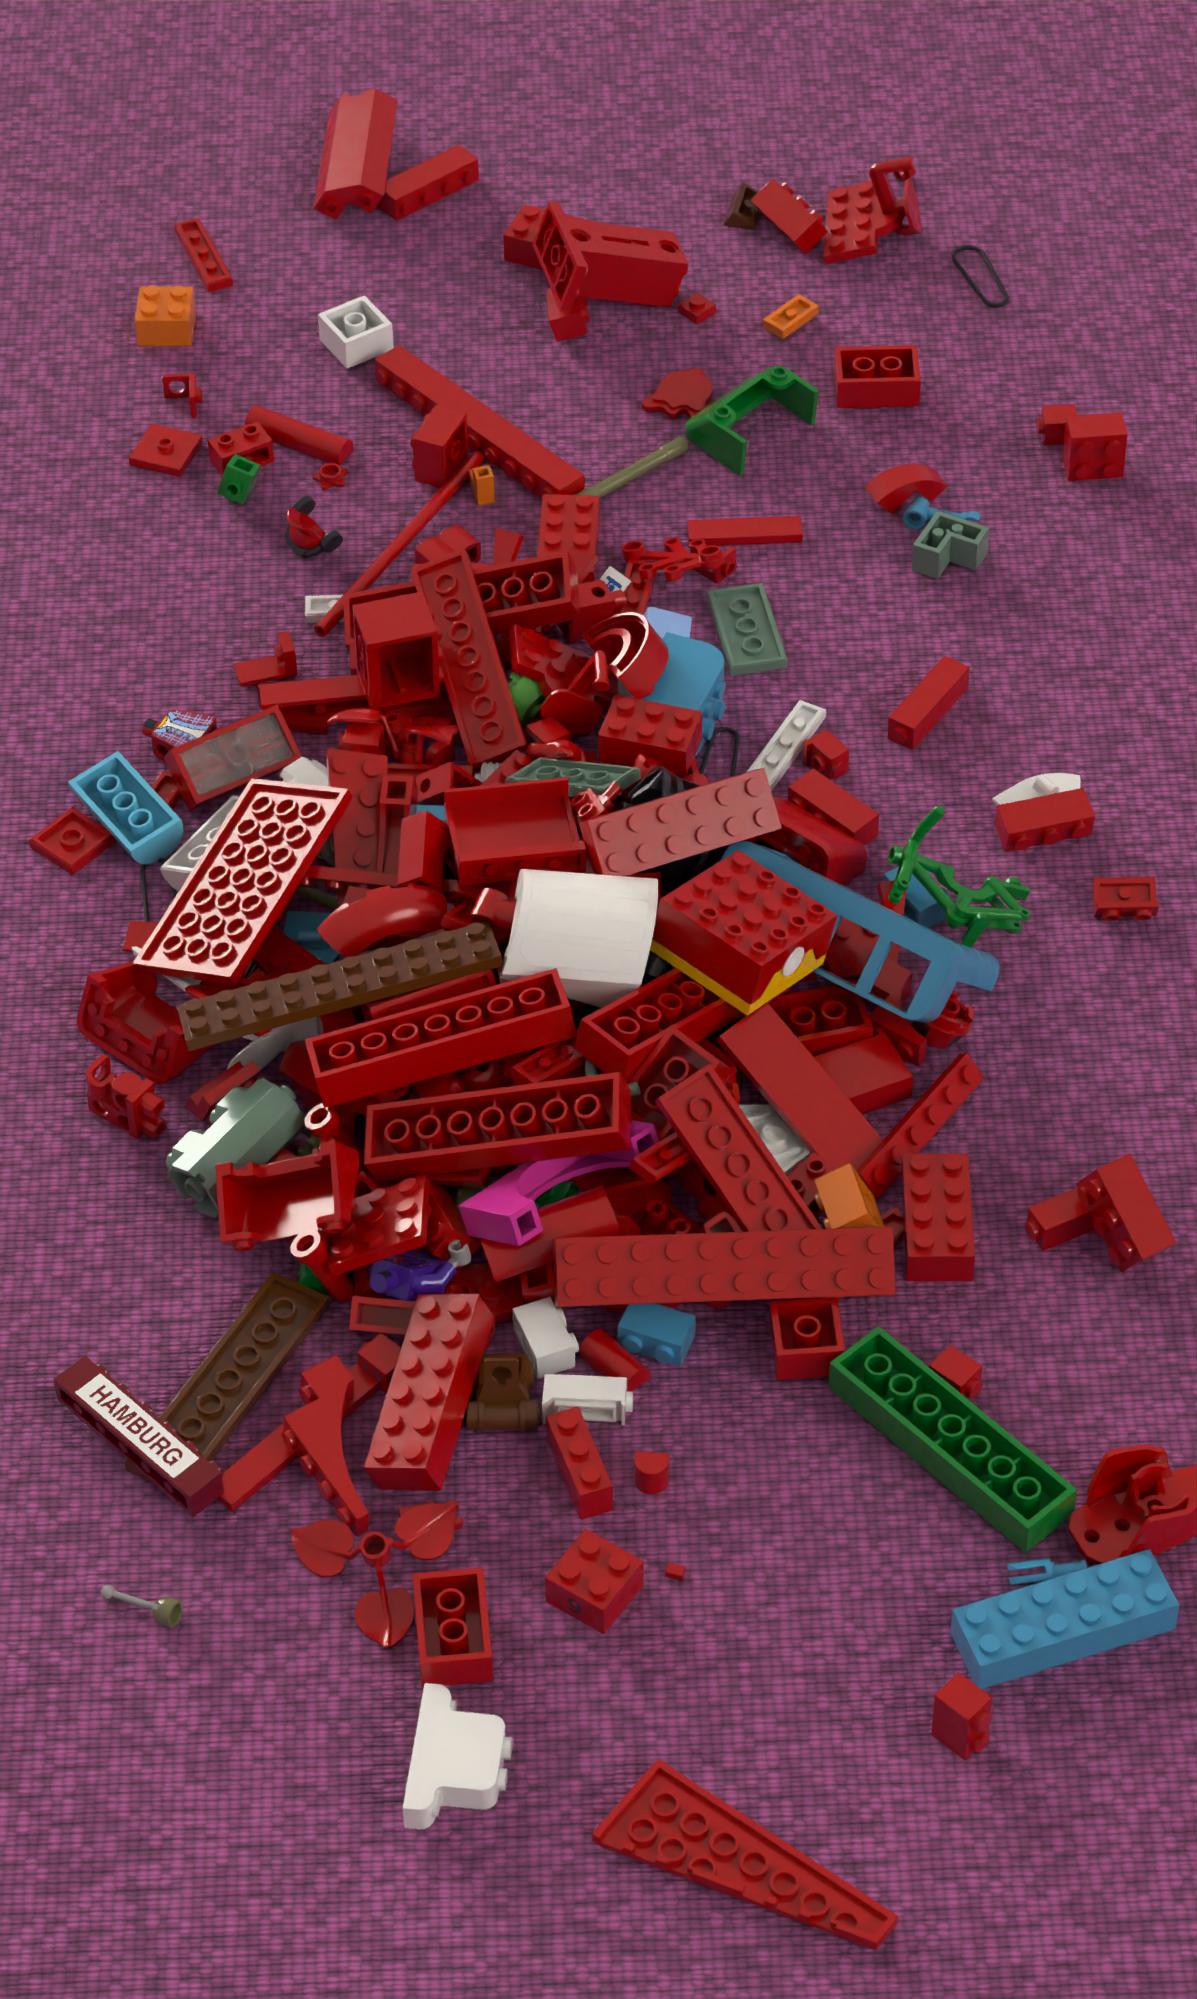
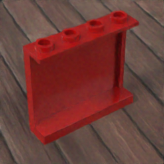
M568 777L444 790L445 818L461 886L518 880L521 869L586 873V846L584 841H580L568 795Z

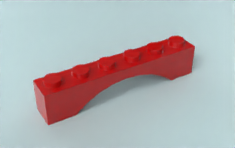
M383 775L376 872L398 874L402 819L415 815L417 808L418 788L414 776ZM366 948L363 951H371L376 949Z

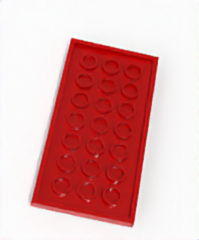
M251 779L134 960L133 965L137 971L236 985L352 800L353 796L349 789Z

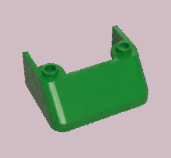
M771 367L745 379L686 421L685 436L688 440L741 476L744 473L747 440L730 429L735 422L771 397L812 425L815 423L819 390L785 367Z

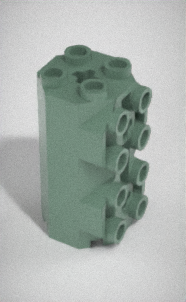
M264 1078L258 1079L250 1088H233L211 1112L209 1121L212 1126L207 1131H189L172 1148V1152L167 1155L166 1167L169 1169L168 1177L177 1192L185 1200L191 1196L197 1201L193 1207L198 1212L217 1218L219 1214L215 1165L232 1162L233 1169L247 1167V1163L250 1162L264 1165L283 1148L285 1149L305 1127L304 1120L306 1114L299 1109L295 1102L296 1096L294 1092L285 1085L279 1088L276 1084L270 1083Z

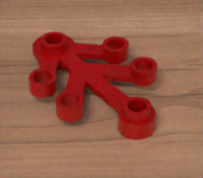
M679 538L666 539L663 542L665 552L645 551L644 543L640 541L628 542L622 546L623 559L627 561V564L629 559L658 560L639 566L640 578L643 580L655 578L657 570L664 568L666 580L677 581L683 577L682 572L698 567L713 570L719 568L725 561V554L721 551V548L716 545L706 546L704 539L690 541V553L681 545Z

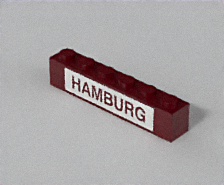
M83 1356L54 1378L57 1399L190 1516L194 1517L224 1494L223 1472L218 1464L212 1460L207 1461L200 1455L198 1448L191 1441L187 1440L185 1442L177 1435L176 1430L169 1422H162L157 1418L151 1407L146 1402L142 1401L140 1403L135 1399L124 1383L114 1381L102 1364H95L87 1356Z

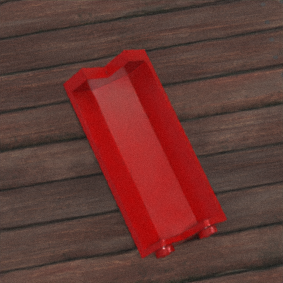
M377 89L365 90V94L351 96L350 93L340 95L328 115L314 210L333 219H338L348 202L370 213L377 207L385 191L397 99Z

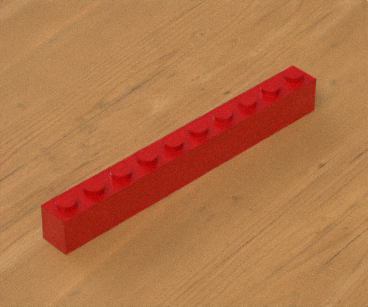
M398 345L374 359L376 381L393 392L399 399H403L410 404L416 411L426 416V414H430L435 405H440L466 412L468 447L473 451H480L489 463L500 468L509 477L521 483L527 490L542 498L543 494L575 495L585 489L583 473L402 346Z

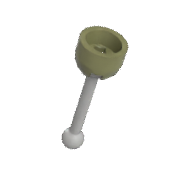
M105 1585L101 1589V1595L105 1599L113 1597L152 1610L154 1619L161 1625L173 1628L180 1620L183 1610V1604L180 1600L162 1597L155 1603L115 1591L111 1585Z

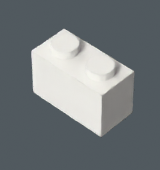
M551 1297L512 1309L513 1330L525 1354H527L528 1360L533 1363L537 1379L545 1377V1374H555L575 1367V1353L579 1352L577 1339L573 1332H567L565 1328L567 1326L565 1315L561 1308L556 1309Z

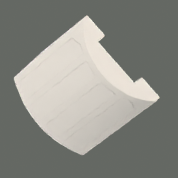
M530 869L520 870L514 898L517 901L510 940L504 953L500 978L512 981L557 968L567 998L600 1008L640 987L654 932L658 904V879Z

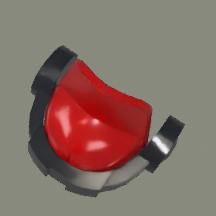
M310 496L302 497L293 508L287 511L289 524L285 533L287 545L293 549L294 553L306 559L317 556L324 551L326 553L332 552L343 541V537L338 531L334 530L326 534L319 524L308 516L316 505Z

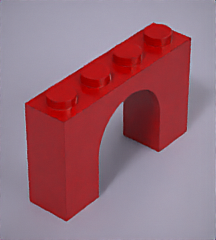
M420 811L415 815L403 818L401 823L397 885L408 887V884H420L441 890L444 860L449 865L455 880H459L447 824L428 811Z

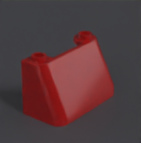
M773 797L782 829L744 840L756 844L761 839L800 861L802 866L842 886L865 872L867 851L860 841L781 797Z
M134 961L88 975L77 1015L78 1029L87 1039L151 1081L162 1084L173 1080L213 1046L210 1045L188 1051L178 1010L155 996L158 985L156 974L138 972L133 965Z
M332 1140L320 1143V1149L312 1150L313 1155L264 1165L250 1162L247 1163V1167L233 1169L232 1162L216 1164L220 1242L232 1246L234 1251L244 1252L253 1250V1245L296 1237L306 1230L324 1231L327 1234L343 1232L344 1227L348 1226L351 1221L360 1166L359 1152L345 1144Z

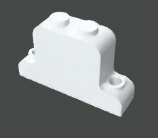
M424 1684L403 1803L404 1828H428L433 1824L436 1816H439L441 1806L489 1809L496 1804L499 1790H506L508 1769L503 1768L504 1759H511L513 1738L506 1737L504 1721L496 1715L456 1711V1700H451V1693L448 1688L440 1684Z

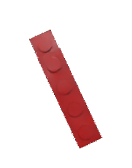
M335 1355L301 1373L299 1394L305 1406L284 1416V1431L281 1435L286 1447L290 1451L295 1450L300 1457V1464L304 1472L308 1476L313 1475L318 1482V1489L326 1502L331 1501L333 1503L339 1521L350 1527L357 1537L368 1531L369 1512L358 1496L349 1476L341 1439L345 1408L348 1400L354 1398V1378L338 1356Z

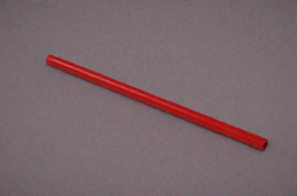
M474 451L345 594L365 591L372 586L468 480L469 470L479 467L485 461V457L480 451ZM343 596L314 627V631L318 636L325 637L344 617Z

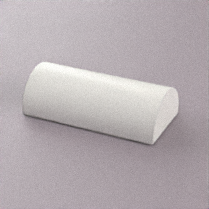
M232 795L161 866L160 871L177 892L185 883L240 796Z

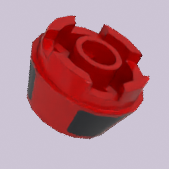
M951 992L942 1013L932 1022L921 1023L912 1020V1027L919 1034L927 1038V1044L937 1048H949L971 1031L975 1014L971 1005L966 1008L964 1004L957 1000L958 993Z

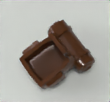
M495 1353L482 1355L473 1389L477 1390L475 1400L468 1401L463 1418L467 1430H479V1433L491 1430H519L520 1433H526V1430H538L542 1420V1412L537 1401L530 1400L528 1390L534 1386L533 1363L528 1360L527 1354Z

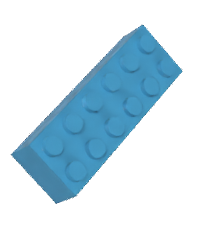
M1148 1549L952 1609L950 1634L974 1684L980 1689H985L1175 1630L1179 1603L1151 1550Z

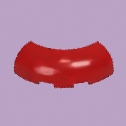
M408 884V887L393 889L389 885L365 892L366 897L351 905H348L347 902L344 903L320 924L317 931L342 956L356 957L371 944L392 934L407 931L432 933L440 930L443 927L440 925L443 916L447 913V900L443 891L426 885Z

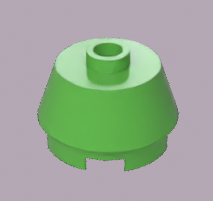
M513 672L509 675L512 680L508 684L521 725L524 726L529 724L532 719H537L541 716L540 706L546 700V697L541 692L538 681Z

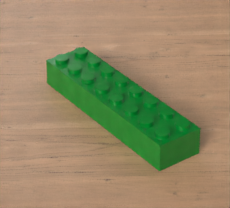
M877 1326L830 1362L829 1388L1025 1553L1069 1519L1071 1513L1075 1511L1077 1489L881 1327Z

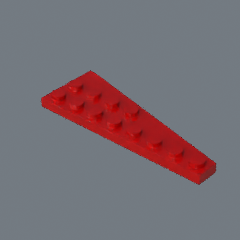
M660 1759L655 1761L592 1833V1842L598 1846L873 1950L878 1949L898 1924V1916Z

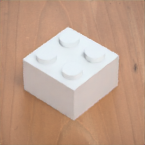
M365 295L318 314L320 341L347 369L380 356L394 348L392 323Z

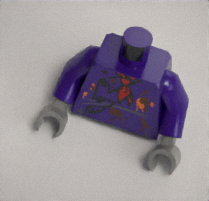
M459 1240L452 1241L448 1246L451 1255L449 1261L413 1249L369 1264L367 1266V1272L370 1275L369 1285L377 1293H385L404 1301L417 1300L418 1294L445 1293L446 1285L458 1271L456 1267L467 1265L471 1261L469 1246L466 1244L462 1248Z

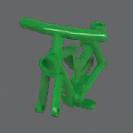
M938 805L932 809L915 828L903 849L900 846H891L888 853V862L897 865L899 868L891 893L888 896L889 901L894 904L900 902L904 891L910 885L909 882L913 874L944 909L947 919L946 923L950 928L968 927L962 936V945L972 947L983 929L1009 930L1017 934L1022 929L1019 921L1028 920L1030 916L1029 910L1023 908L1014 898L1025 900L1030 893V888L1022 886L1018 878L1012 877L1001 881L997 880L994 876H989L980 890H973L962 886L954 880L955 870L951 866L918 854L920 843L925 835L944 816V807ZM927 871L934 873L940 884L957 895L954 902ZM997 896H999L1010 909H1007L1006 906L998 899ZM971 901L988 902L993 908L970 906Z

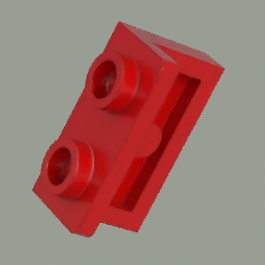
M1155 877L1093 878L1094 917H1102L1105 921H1115L1121 917L1133 916L1135 920H1148L1152 916H1156L1159 909V901L1156 898Z

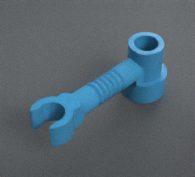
M917 497L912 505L907 507L903 515V522L911 529H920L928 518L931 519L936 511L977 522L981 514L976 511L956 513L938 510L937 508L929 507V502L925 498Z

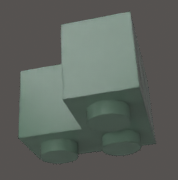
M936 511L913 544L912 571L938 579L949 562L976 571L988 554L989 527Z

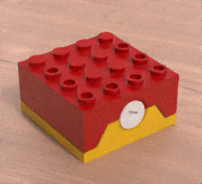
M737 850L660 899L650 951L744 1014L749 1015L823 965L838 915L803 893L799 888L777 876L773 871L768 870L751 859L747 854Z

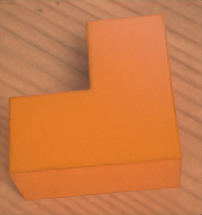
M490 465L469 470V483L477 505L495 503L494 475Z

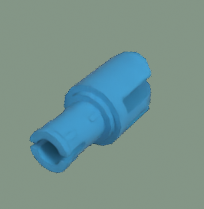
M1049 1558L1007 1563V1569L1023 1570L1040 1567V1574L1010 1577L1009 1583L1012 1585L1047 1581L1073 1573V1571L1086 1569L1087 1565L1085 1560L1054 1564Z

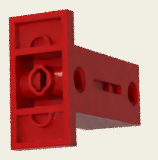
M554 201L548 202L532 244L560 310L571 311L573 303L578 299V296L671 307L674 298L679 294L683 276L687 274L689 268L688 260L672 231L566 218L560 203Z

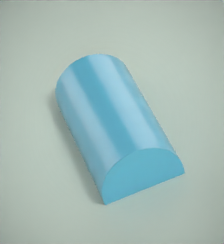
M119 751L68 782L70 789L136 862L140 864L156 863L158 859H164L171 854L178 846L183 835L182 820Z

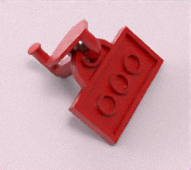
M913 156L874 164L869 169L871 182L866 181L858 185L839 187L828 192L825 228L828 233L825 235L823 252L826 264L877 254L878 237L892 231L902 236L922 233L918 199L912 181L910 179L905 180L904 198L898 199L894 196L887 173L901 170L912 172ZM904 217H907L909 224L903 225Z
M514 624L509 631L512 671L538 681L539 688L546 697V700L540 706L542 718L545 719L553 716L570 732V736L591 731L603 715L602 709L608 711L614 696L618 695L617 677L607 666L605 652L597 650L593 656H590L581 650H575L561 644L558 640L549 639L537 634L532 629Z

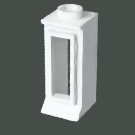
M545 1374L542 1400L543 1425L546 1424V1415L579 1406L585 1421H622V1425L625 1426L626 1412L633 1411V1392L627 1391V1377Z

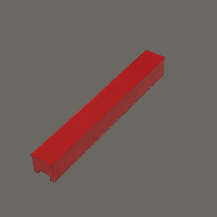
M358 675L258 685L260 709L263 711L278 705L286 724L329 720L334 714L351 708L370 709ZM444 682L440 684L439 697L374 710L400 713L452 708Z

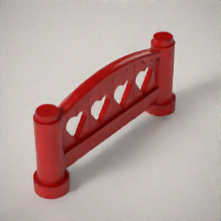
M323 1103L314 1106L305 1117V1126L313 1136L321 1138L320 1143L336 1140L357 1150L360 1162L359 1175L361 1171H364L363 1152L339 1123L340 1117L332 1106L324 1108ZM306 1230L297 1235L290 1247L291 1253L297 1261L309 1267L335 1300L340 1302L351 1300L352 1296L355 1295L354 1283L349 1278L350 1271L334 1276L328 1267L332 1234L324 1233V1231Z

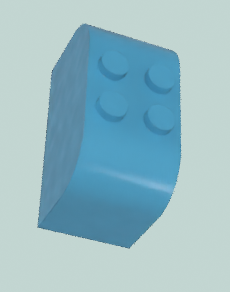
M666 632L663 641L668 647L669 659L662 675L655 684L653 693L641 700L702 711V739L695 754L696 756L706 739H711L716 721H720L725 712L724 657L718 648L709 643Z

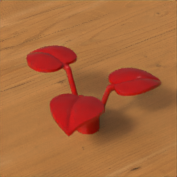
M351 708L334 714L328 720V726L337 721L381 722L384 725V730L392 747L393 758L399 759V764H423L422 746L424 736L450 745L453 736L458 732V727L453 725L457 723L454 716H416L412 718L413 725L415 726L408 727L406 732L418 734L417 742L402 744V749L399 750L386 717L381 715L379 710Z
M431 1503L407 1510L399 1517L395 1524V1533L403 1541L402 1543L394 1541L391 1537L387 1539L384 1534L374 1531L367 1533L361 1542L357 1543V1548L349 1553L354 1547V1537L351 1530L343 1522L330 1519L292 1529V1541L303 1565L312 1573L322 1577L339 1575L345 1567V1559L353 1560L362 1552L365 1563L376 1570L380 1592L370 1591L359 1599L355 1607L356 1623L368 1638L384 1648H390L406 1636L414 1619V1604L409 1593L400 1587L386 1590L382 1567L391 1558L390 1548L404 1550L409 1547L411 1554L420 1560H433L444 1555L453 1541L456 1508L450 1504Z

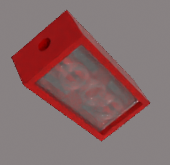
M275 705L175 747L164 756V760L190 812L246 788L251 779L265 780L281 773L285 767L301 758L302 755L278 705Z

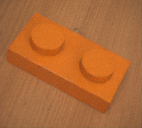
M798 294L764 318L763 328L784 339L819 314V305Z

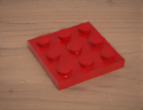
M426 1174L415 1178H407L398 1184L386 1188H377L369 1194L354 1198L350 1224L344 1227L343 1232L332 1234L328 1267L334 1276L426 1245L431 1183Z

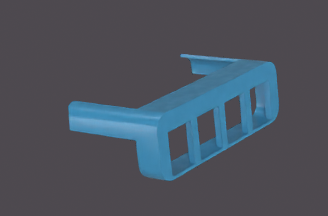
M744 840L731 844L725 851L721 860L739 850L837 914L838 917L831 940L843 917L880 935L856 985L821 967L813 971L903 1018L921 1023L932 1022L939 1017L957 981L992 992L999 975V962L993 955L956 943L800 865V861L789 855ZM893 943L931 961L908 1011L870 993Z

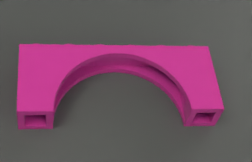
M631 1120L630 1150L523 1164L459 1205L467 1234L511 1245H522L543 1231L534 1202L537 1197L553 1186L585 1173L608 1168L630 1167L633 1157L659 1142L654 1124Z

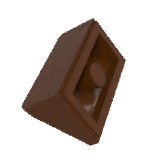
M742 182L732 195L723 225L753 229L759 210L750 200L759 191Z

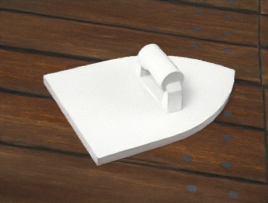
M1049 773L1033 776L993 797L992 802L996 805L1079 789L1081 783L1080 775Z

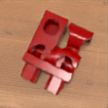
M104 1054L100 1055L86 1069L89 1111L128 1131L130 1136L138 1139L143 1133L156 1139L166 1129V1120L159 1116L165 1107L164 1099L155 1094L154 1082L147 1078L142 1082L141 1077L135 1073L126 1072L119 1076L111 1073L110 1057ZM102 1066L101 1071L95 1077V1073L97 1072L99 1067Z

